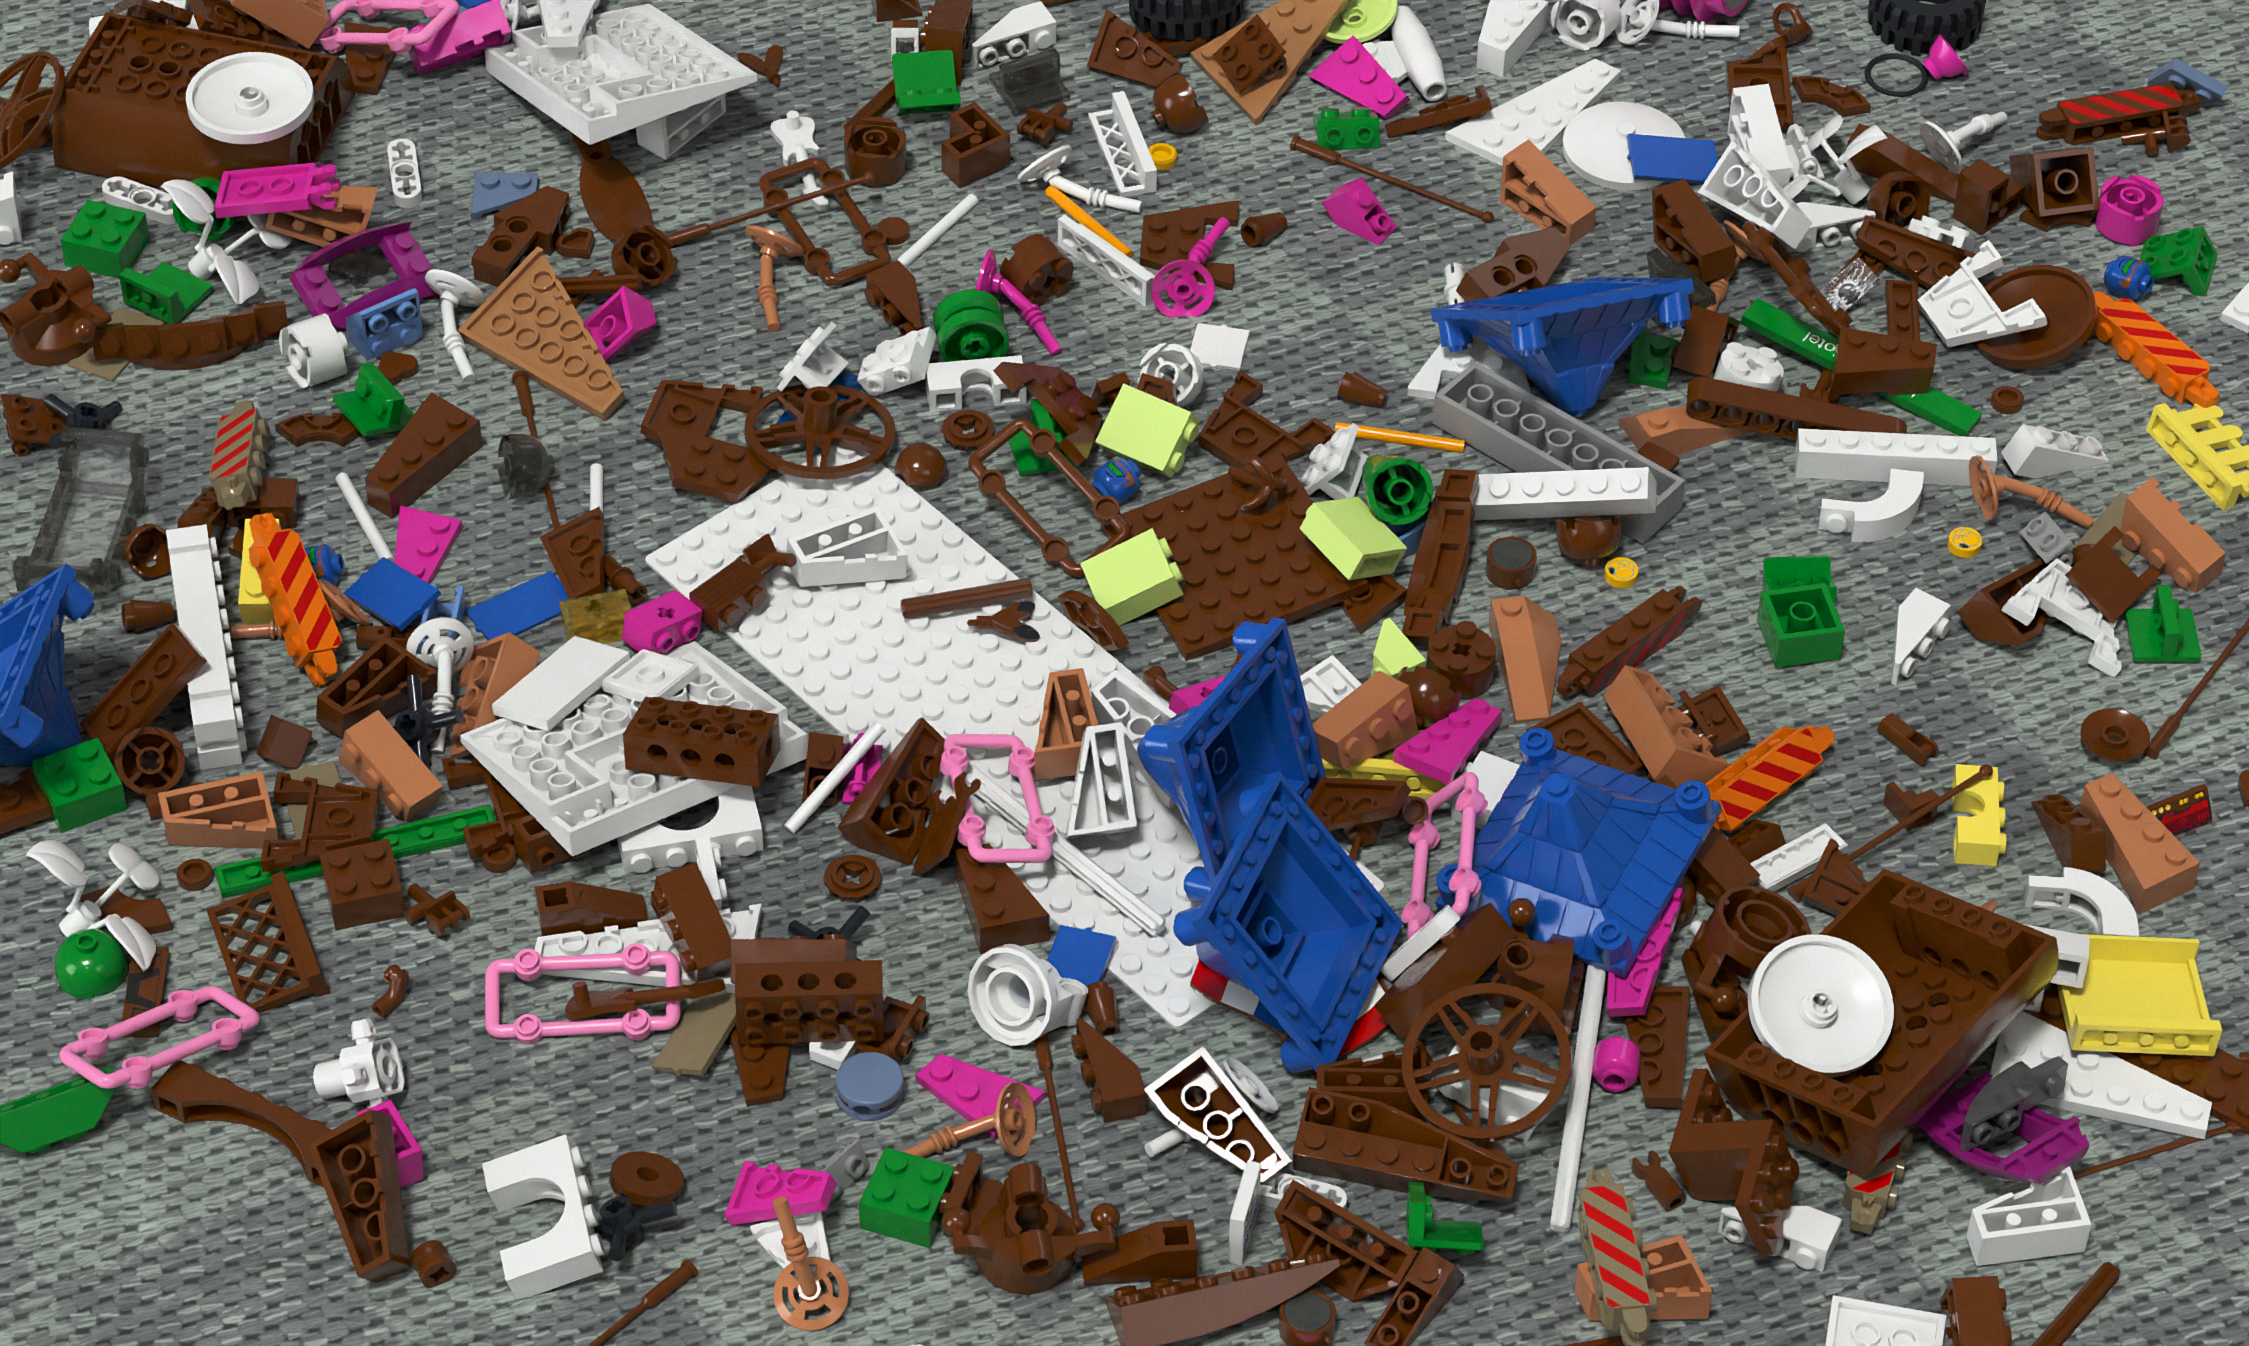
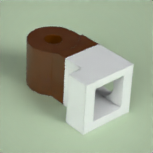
M893 20V28H891V61L893 54L919 52L918 20Z

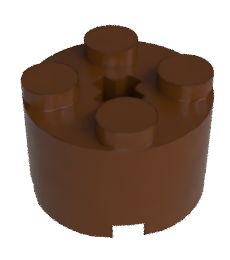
M868 117L862 119V124L854 127L853 123L847 128L844 134L845 170L849 179L864 176L867 171H873L876 174V180L873 183L864 182L861 184L867 186H892L904 175L907 168L906 133L903 129L901 131L897 128L896 122L883 117Z
M1034 234L1026 237L1012 248L1015 254L1011 259L1008 260L1005 257L1001 264L1000 274L1003 275V278L1007 279L1032 304H1036L1038 307L1045 303L1046 298L1054 294L1057 297H1061L1071 289L1069 281L1073 275V263L1049 236L1044 237L1042 234Z
M1461 621L1457 625L1442 628L1430 636L1426 668L1448 678L1452 682L1449 688L1455 694L1459 689L1462 700L1474 699L1486 693L1491 686L1494 677L1496 647L1491 637L1478 629L1473 622Z

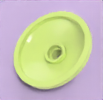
M1351 0L1346 4L1341 16L1337 15L1329 26L1330 31L1324 39L1344 44L1353 35L1360 43L1377 37L1393 23L1398 11L1397 0Z

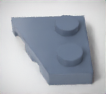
M2177 58L2151 72L2147 83L2153 85L2172 82L2176 90L2194 89L2195 94L2202 103H2213L2222 98L2228 87Z
M476 173L471 219H481L482 214L497 209L501 211L538 191V173Z

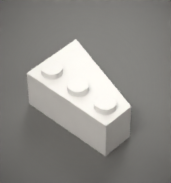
M2070 1166L2059 1172V1175L2041 1184L2032 1182L2028 1189L2016 1194L2009 1192L1972 1209L1966 1237L1976 1266L2085 1252L2091 1222Z

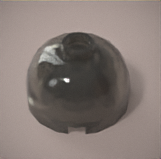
M503 435L499 444L498 457H504L503 468H498V475L505 497L510 491L509 500L534 497L544 489L548 483L549 475L554 474L553 456L548 455L546 447L531 435Z

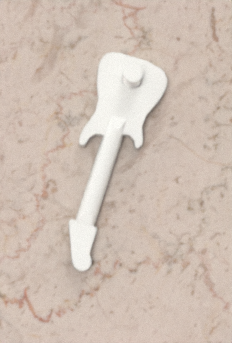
M789 111L786 119H779L771 123V135L783 148L784 166H788L789 161L796 158L797 162L808 159L807 153L819 155V147L813 142L815 135L813 119L799 117L797 111ZM813 171L801 174L805 187L803 195L821 190L820 187H817ZM824 196L808 200L819 211H826L828 209V200Z

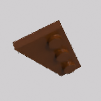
M1106 9L1087 66L1097 71L1157 88L1158 84L1175 72L1177 74L1180 73L1183 64Z
M344 22L345 33H389L394 30L387 27ZM345 45L346 64L353 78L355 92L377 95L396 55L395 52L391 51L388 45Z
M600 507L540 536L574 608L605 593L604 514Z
M1388 575L1365 578L1368 582V592L1339 603L1360 634L1368 630L1406 599L1407 589Z

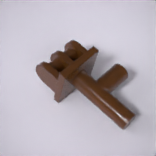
M1061 102L1057 103L1047 113L1029 107L1027 109V116L1020 121L1017 127V134H1026L1030 139L1035 140L1037 138L1041 143L1052 144L1055 128L1069 133L1072 130L1073 121L1061 117L1067 112L1066 105Z
M2162 111L2164 127L2121 133L2122 144L2129 145L2145 142L2147 154L2149 156H2156L2159 153L2157 140L2165 139L2168 153H2173L2172 148L2187 146L2191 141L2188 134L2187 119L2183 115L2168 116L2167 111Z
M765 534L742 551L744 555L739 556L742 561H746L752 568L755 567L756 571H760L764 575L777 566L793 567L797 561L794 554L777 552L769 534Z
M418 884L411 885L407 891L408 895L418 904L403 912L406 921L412 924L425 916L429 932L432 935L436 933L438 936L445 934L446 928L450 927L453 929L457 927L458 921L461 919L463 921L470 919L467 907L456 899L453 890L437 899Z

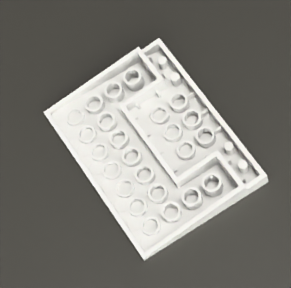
M651 4L594 14L591 21H588L586 24V32L579 47L548 48L543 26L540 25L512 31V43L485 48L486 69L489 74L589 145L757 81V73Z
M693 641L662 654L698 665L699 671L697 678L669 700L695 701L698 704L726 705L736 709L762 710L766 713L779 714L781 749L767 775L807 758V733L788 720L787 708L698 643ZM602 686L550 731L501 718L460 735V742L551 833L556 841L572 857L716 797L738 785L626 770L623 733L641 705V702L605 692Z

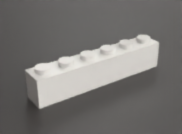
M1798 429L1795 448V478L1889 482L1890 470L1900 469L1924 472L1923 484L1971 486L1969 463L1973 456H1981L1989 465L1993 475H1995L1997 466L1996 438ZM1981 464L1980 468L1984 471L1985 468L1983 464Z
M1649 467L1479 474V482L1472 505L1475 511L1474 520L1649 514L1656 511L1657 482Z

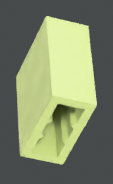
M1123 383L1095 443L1107 452L1126 460L1130 459L1135 464L1171 479L1174 473L1178 472L1183 466L1185 460L1184 453L1189 442L1192 443L1196 439L1200 421L1190 411Z
M1359 497L1313 503L1306 511V517L1299 528L1348 580L1392 574L1407 550V547Z
M1153 528L1080 563L1096 602L1111 615L1118 626L1184 595L1179 584L1180 581L1184 580L1177 563H1170L1168 559L1173 556L1172 550L1165 537L1160 540L1158 539Z

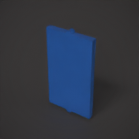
M1640 134L1627 135L1629 149L1627 159L1631 161L1633 179L1675 182L1685 178L1691 184H1704L1719 161L1713 140Z
M382 557L366 573H362L360 575L361 578L344 592L354 603L400 631L406 628L417 616L423 615L424 610L441 595L437 588L385 557Z
M549 571L465 610V614L475 624L476 632H481L487 640H490L507 632L517 636L575 608L562 583L552 571Z

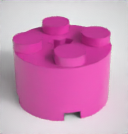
M2130 175V179H2120V176L2110 178L2103 184L2101 189L2099 209H2097L2096 229L2107 238L2124 243L2130 247L2146 242L2149 238L2155 236L2158 231L2164 197L2162 198L2160 194L2161 189L2152 180L2139 175Z

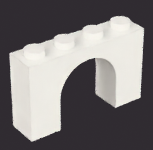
M736 785L716 796L715 801L718 812L709 823L702 827L680 831L666 828L658 822H654L618 837L617 841L624 873L634 871L644 873L652 868L664 866L680 867L685 863L694 862L695 837L709 835L711 847L718 846L720 857L737 854L748 856L755 851L763 850L762 826L752 786Z
M566 1134L482 1163L487 1192L498 1211L512 1209L544 1198H554L565 1202L564 1212L559 1222L549 1232L536 1239L500 1251L505 1280L516 1299L531 1297L603 1272L600 1256L605 1255V1249L600 1235L594 1232V1227L599 1225L596 1211L592 1204H588L587 1197L592 1196V1190L586 1175L581 1173V1168L586 1167L585 1159L579 1146L573 1147Z

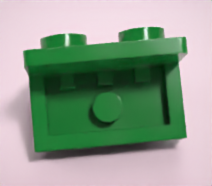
M372 362L360 365L359 375L355 382V391L334 394L333 397L335 405L363 436H375L388 432L402 431L414 415L412 410L404 403L405 398Z
M1031 399V422L1038 429H1048L1053 432L1056 438L1057 449L1076 468L1077 466L1058 446L1068 434L1037 399ZM1020 431L1008 441L1020 476L1059 470L1048 458H1039L1033 454L1029 437L1023 431Z
M2157 585L2152 609L2125 610L2124 617L2135 662L2201 661L2202 654L2193 612L2189 608H2179L2178 599H2173L2170 585Z

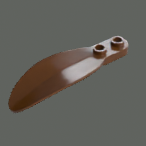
M571 132L572 143L582 164L579 177L581 198L589 218L600 233L612 241H617L625 231L633 226H653L650 207L642 188L630 170L613 157L608 140L604 139L589 145Z

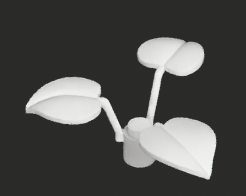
M1841 115L1835 116L1824 128L1815 132L1806 142L1810 152L1821 144L1840 169V172L1833 179L1836 182L1835 187L1811 174H1807L1804 177L1798 176L1784 186L1783 190L1793 199L1809 182H1813L1833 192L1836 197L1842 194L1852 205L1858 203L1868 194L1870 187L1856 171L1850 158L1866 147L1887 139V136L1877 125H1873L1855 138L1848 145L1847 150L1838 158L1827 143V138L1833 135L1843 122Z
M177 179L163 183L161 187L170 194L177 207L187 218L198 224L206 223L200 241L194 247L198 253L188 262L190 271L196 277L207 280L217 270L236 306H240L257 293L259 282L255 274L245 263L239 260L234 261L232 256L227 255L258 233L262 241L274 249L286 248L291 243L292 237L264 228L269 213L247 215L248 220L255 228L248 231L225 250L215 243L205 245L214 222L213 217L210 215L214 212V204L210 197L199 186L186 180Z
M46 840L34 845L27 852L26 856L42 863L51 873L68 886L77 888L71 904L66 908L67 916L59 923L62 933L68 937L79 930L100 929L107 926L109 931L134 958L143 972H145L149 968L156 952V944L152 936L130 917L121 919L119 915L113 914L108 915L101 921L99 917L102 915L100 907L129 877L143 890L154 889L159 883V875L155 868L148 862L143 861L130 847L116 843L109 849V856L112 862L124 873L95 903L89 900L82 903L79 900L88 877L82 872L84 864L70 848L57 841Z

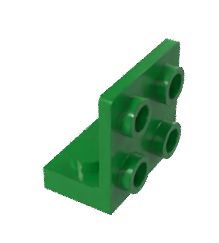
M952 50L892 55L897 115L959 110L961 97L960 92H957Z
M2202 226L2193 229L2186 228L2166 235L2152 236L2144 242L2139 260L2149 264L2151 276L2154 277V280L2182 274L2184 284L2190 287L2193 295L2203 296L2207 295L2218 254L2205 228Z
M165 262L156 267L148 276L128 267L119 274L123 302L169 324L178 323L213 291L211 283Z
M1646 321L1647 326L1628 346L1632 352H1627L1624 371H1629L1628 383L1666 389L1674 362L1671 359V355L1678 339L1647 334L1648 321Z
M1408 1182L1406 1210L1408 1246H1415L1414 1249L1420 1252L1423 1247L1432 1252L1437 1251V1248L1452 1249V1252L1463 1255L1473 1254L1475 1250H1483L1484 1240L1481 1223L1432 1219L1433 1206L1431 1205V1195H1425L1424 1184Z

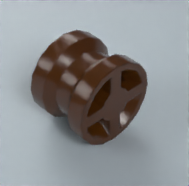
M431 1240L424 1242L410 1256V1263L414 1270L419 1272V1278L427 1288H433L451 1280L456 1273L457 1267L452 1258L447 1256V1250L441 1241Z

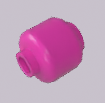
M1619 1036L1600 1041L1594 1049L1592 1075L1595 1081L1606 1090L1613 1092L1623 1091L1633 1086L1639 1077L1641 1053L1638 1046L1632 1041Z

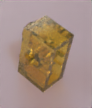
M626 589L559 601L560 620L566 642L573 636L601 644L623 641L622 632L625 612L631 610Z

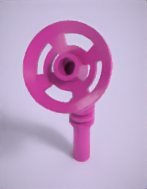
M1221 217L1205 238L1197 241L1196 245L1188 253V260L1170 262L1163 266L1155 275L1151 286L1152 299L1157 309L1169 318L1177 316L1198 317L1210 307L1215 295V285L1212 275L1203 264L1213 253L1214 245L1229 228L1230 222L1226 218ZM1181 267L1180 270L1170 273L1165 280L1162 279L1172 269ZM1195 271H1198L1204 277L1206 285H1198L1197 279L1193 276ZM1167 290L1169 297L1175 301L1173 308L1162 300L1160 291ZM1200 295L1204 297L1196 306L1185 309V306L1194 303Z
M988 249L980 269L976 290L986 291L990 294L1001 291L1022 311L1021 315L1031 330L1036 331L1050 355L1054 356L1061 353L1062 348L1046 325L1047 319L1043 316L1042 311L1039 310L1038 305L1032 304L1007 279H1004L1003 275L997 274L995 252L993 249Z

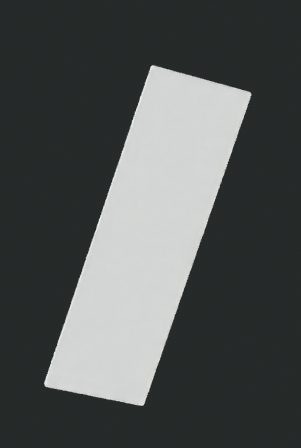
M834 445L830 447L826 467L849 464L868 456L870 453ZM822 453L813 457V467H820ZM882 463L860 474L838 479H806L785 474L657 549L645 558L646 564L690 600L689 592L736 560L737 557L744 555L742 551L765 534L770 535L777 552L786 553L787 538L878 505L908 554L905 579L800 587L789 567L777 566L765 575L767 598L764 603L758 608H752L751 611H747L746 615L743 614L735 625H728L722 631L838 733L850 734V744H853V740L857 738L858 734L865 733L875 721L886 730L874 743V745H883L881 765L914 723L922 717L944 739L952 734H1008L1019 737L1025 747L1032 749L1035 753L1050 672L1083 668L1091 695V690L1112 671L1117 670L1169 708V703L1147 687L1142 680L1034 590L1032 597L908 619L904 618L900 607L902 599L1017 580L1019 578ZM1029 601L1035 604V609L1029 617L1019 622L1033 627L1039 633L1040 639L1036 642H1023L997 632L992 627L991 629L977 630L976 626H968L967 621L974 620L977 616H992L1015 603ZM963 748L967 752L970 763L1026 807L1019 778L1013 776L1008 771V762L1012 753L1010 748ZM1127 757L1137 827L1133 831L1070 839L1068 841L1165 918L1166 927L1157 936H1152L1052 854L1048 860L1042 863L1006 864L1050 915V920L1058 927L1064 925L1083 930L1089 927L1093 932L1116 936L1117 941L1106 969L1173 1028L1179 1029L1217 1004L1190 986L1192 976L1199 961L1196 945L1190 947L1183 945L1175 936L1173 930L1174 919L1178 912L1202 905L1200 902L1188 899L1183 884L1185 876L1195 866L1204 867L1201 852L1178 805L1175 804L1169 809ZM939 769L938 777L933 779L931 794L938 789L942 790L939 798L943 804H946V800L950 796L955 797L951 777L946 776ZM1034 773L1033 779L1042 813L1053 821L1055 831L1065 838L1076 775L1035 781ZM973 793L970 796L974 815L981 817L986 826L982 845L989 843L993 849H1037L1036 846L1027 842L1025 838L1026 833L979 795ZM1355 859L1354 863L1379 893L1384 890V883Z

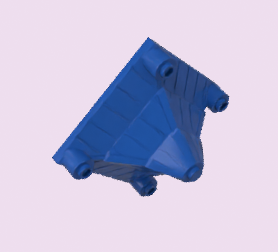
M1600 276L1431 308L1432 321L1438 323L1441 347H1448L1449 352L1468 350L1467 344L1473 343V336L1485 339V343L1526 371L1527 376L1553 406L1563 412H1567L1572 417L1586 415V409L1594 407L1614 368V362L1647 326L1646 321L1658 314L1659 322L1666 323V328L1686 325L1685 320L1691 318L1688 295L1694 292L1692 278Z
M67 563L0 606V765L33 767L32 760L80 744L81 734L68 688L65 687L64 633L61 629L65 616L72 621L78 618L84 619L92 612L95 603L93 602L94 593L75 579L77 571Z
M1273 617L1268 624L1251 621L1242 622L1233 634V645L1236 647L1237 653L1243 656L1238 664L1232 668L1224 680L1197 707L1193 706L1162 724H1154L1138 744L1137 753L1143 767L1171 801L1178 805L1201 852L1204 867L1195 866L1187 873L1184 879V890L1191 901L1203 903L1208 891L1211 890L1216 876L1222 869L1225 859L1233 848L1241 829L1245 826L1247 819L1239 810V798L1243 790L1263 784L1268 774L1280 771L1306 803L1320 778H1326L1285 619Z
M1543 728L1530 729L1521 736L1519 741L1523 761L1474 841L1472 870L1478 874L1482 884L1479 892L1469 899L1468 909L1463 916L1491 902L1508 925L1511 926L1512 921L1508 916L1510 903L1517 898H1527L1532 901L1536 909L1534 920L1524 926V930L1530 940L1546 942L1550 939L1552 933L1572 937L1575 940L1573 959L1625 978L1722 812L1720 802L1711 799L1708 787L1700 781H1686L1677 789L1653 783L1641 777L1626 774L1623 771L1558 750L1554 738L1548 730ZM1451 864L1442 868L1437 875L1436 883L1440 895L1435 904L1438 911H1441L1446 905L1452 907L1455 903L1456 893L1449 889V881L1453 873L1458 869V864Z
M1277 771L1268 774L1263 784L1245 789L1241 793L1239 810L1247 819L1245 826L1241 829L1233 848L1225 859L1223 867L1216 876L1211 890L1208 891L1202 905L1178 912L1174 919L1173 930L1175 936L1183 945L1189 947L1196 945L1198 957L1211 970L1248 990L1251 989L1258 996L1261 1003L1273 1017H1276L1278 1023L1291 1037L1283 1042L1280 1057L1283 1065L1291 1073L1297 1074L1312 1069L1317 1072V1066L1336 1061L1403 922L1281 772Z

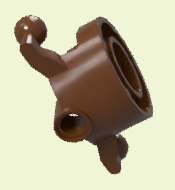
M30 252L17 260L10 258L2 259L0 261V281L5 283L16 282L21 275V270L26 268L38 283L37 286L27 291L24 297L0 310V323L7 332L10 347L18 358L31 365L47 367L69 363L70 360L81 357L93 347L92 340L97 335V329L109 323L112 319L107 311L94 304L92 292L94 282L89 272L83 266L77 265L68 271L48 270Z
M1746 885L1728 889L1719 898L1708 920H1703L1689 947L1698 952L1700 960L1705 966L1693 990L1711 999V1004L1717 1012L1723 1014L1733 1012L1739 1004L1737 991L1726 985L1717 988L1711 986L1721 963L1735 975L1745 979H1752L1759 964L1776 946L1791 938L1812 934L1806 917L1789 900L1768 889Z
M1517 898L1508 907V916L1512 921L1510 927L1517 936L1504 945L1497 963L1499 972L1493 976L1491 983L1511 985L1532 993L1544 1001L1560 1019L1569 982L1575 940L1572 937L1554 933L1546 942L1530 940L1524 930V926L1534 920L1536 916L1535 905L1527 898ZM1487 995L1488 1004L1500 1011L1499 1022L1509 1011L1512 1012L1522 1002L1507 996ZM1529 1007L1519 1021L1504 1036L1505 1039L1509 1040L1534 1008ZM1538 1013L1526 1030V1032L1550 1037L1555 1035L1550 1024L1540 1013Z
M1022 1163L1010 1169L1008 1172L1009 1177L1004 1181L998 1201L985 1209L977 1222L974 1235H965L970 1229L972 1222L969 1212L960 1207L949 1208L942 1217L944 1231L952 1236L954 1253L974 1256L978 1269L992 1284L1010 1293L1033 1295L1051 1290L1064 1281L1074 1267L1077 1257L1089 1255L1098 1250L1114 1249L1116 1247L1114 1229L1120 1223L1118 1208L1111 1203H1101L1091 1213V1222L1099 1231L1078 1235L1073 1220L1060 1206L1049 1201L1046 1178L1042 1176L1041 1168L1034 1163ZM1022 1229H1028V1230H1029V1231H1026V1232L1022 1233Z

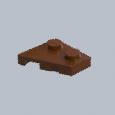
M1830 838L1801 900L1837 916L1870 882L1864 879L1862 871L1854 862L1850 863L1838 849L1839 844Z

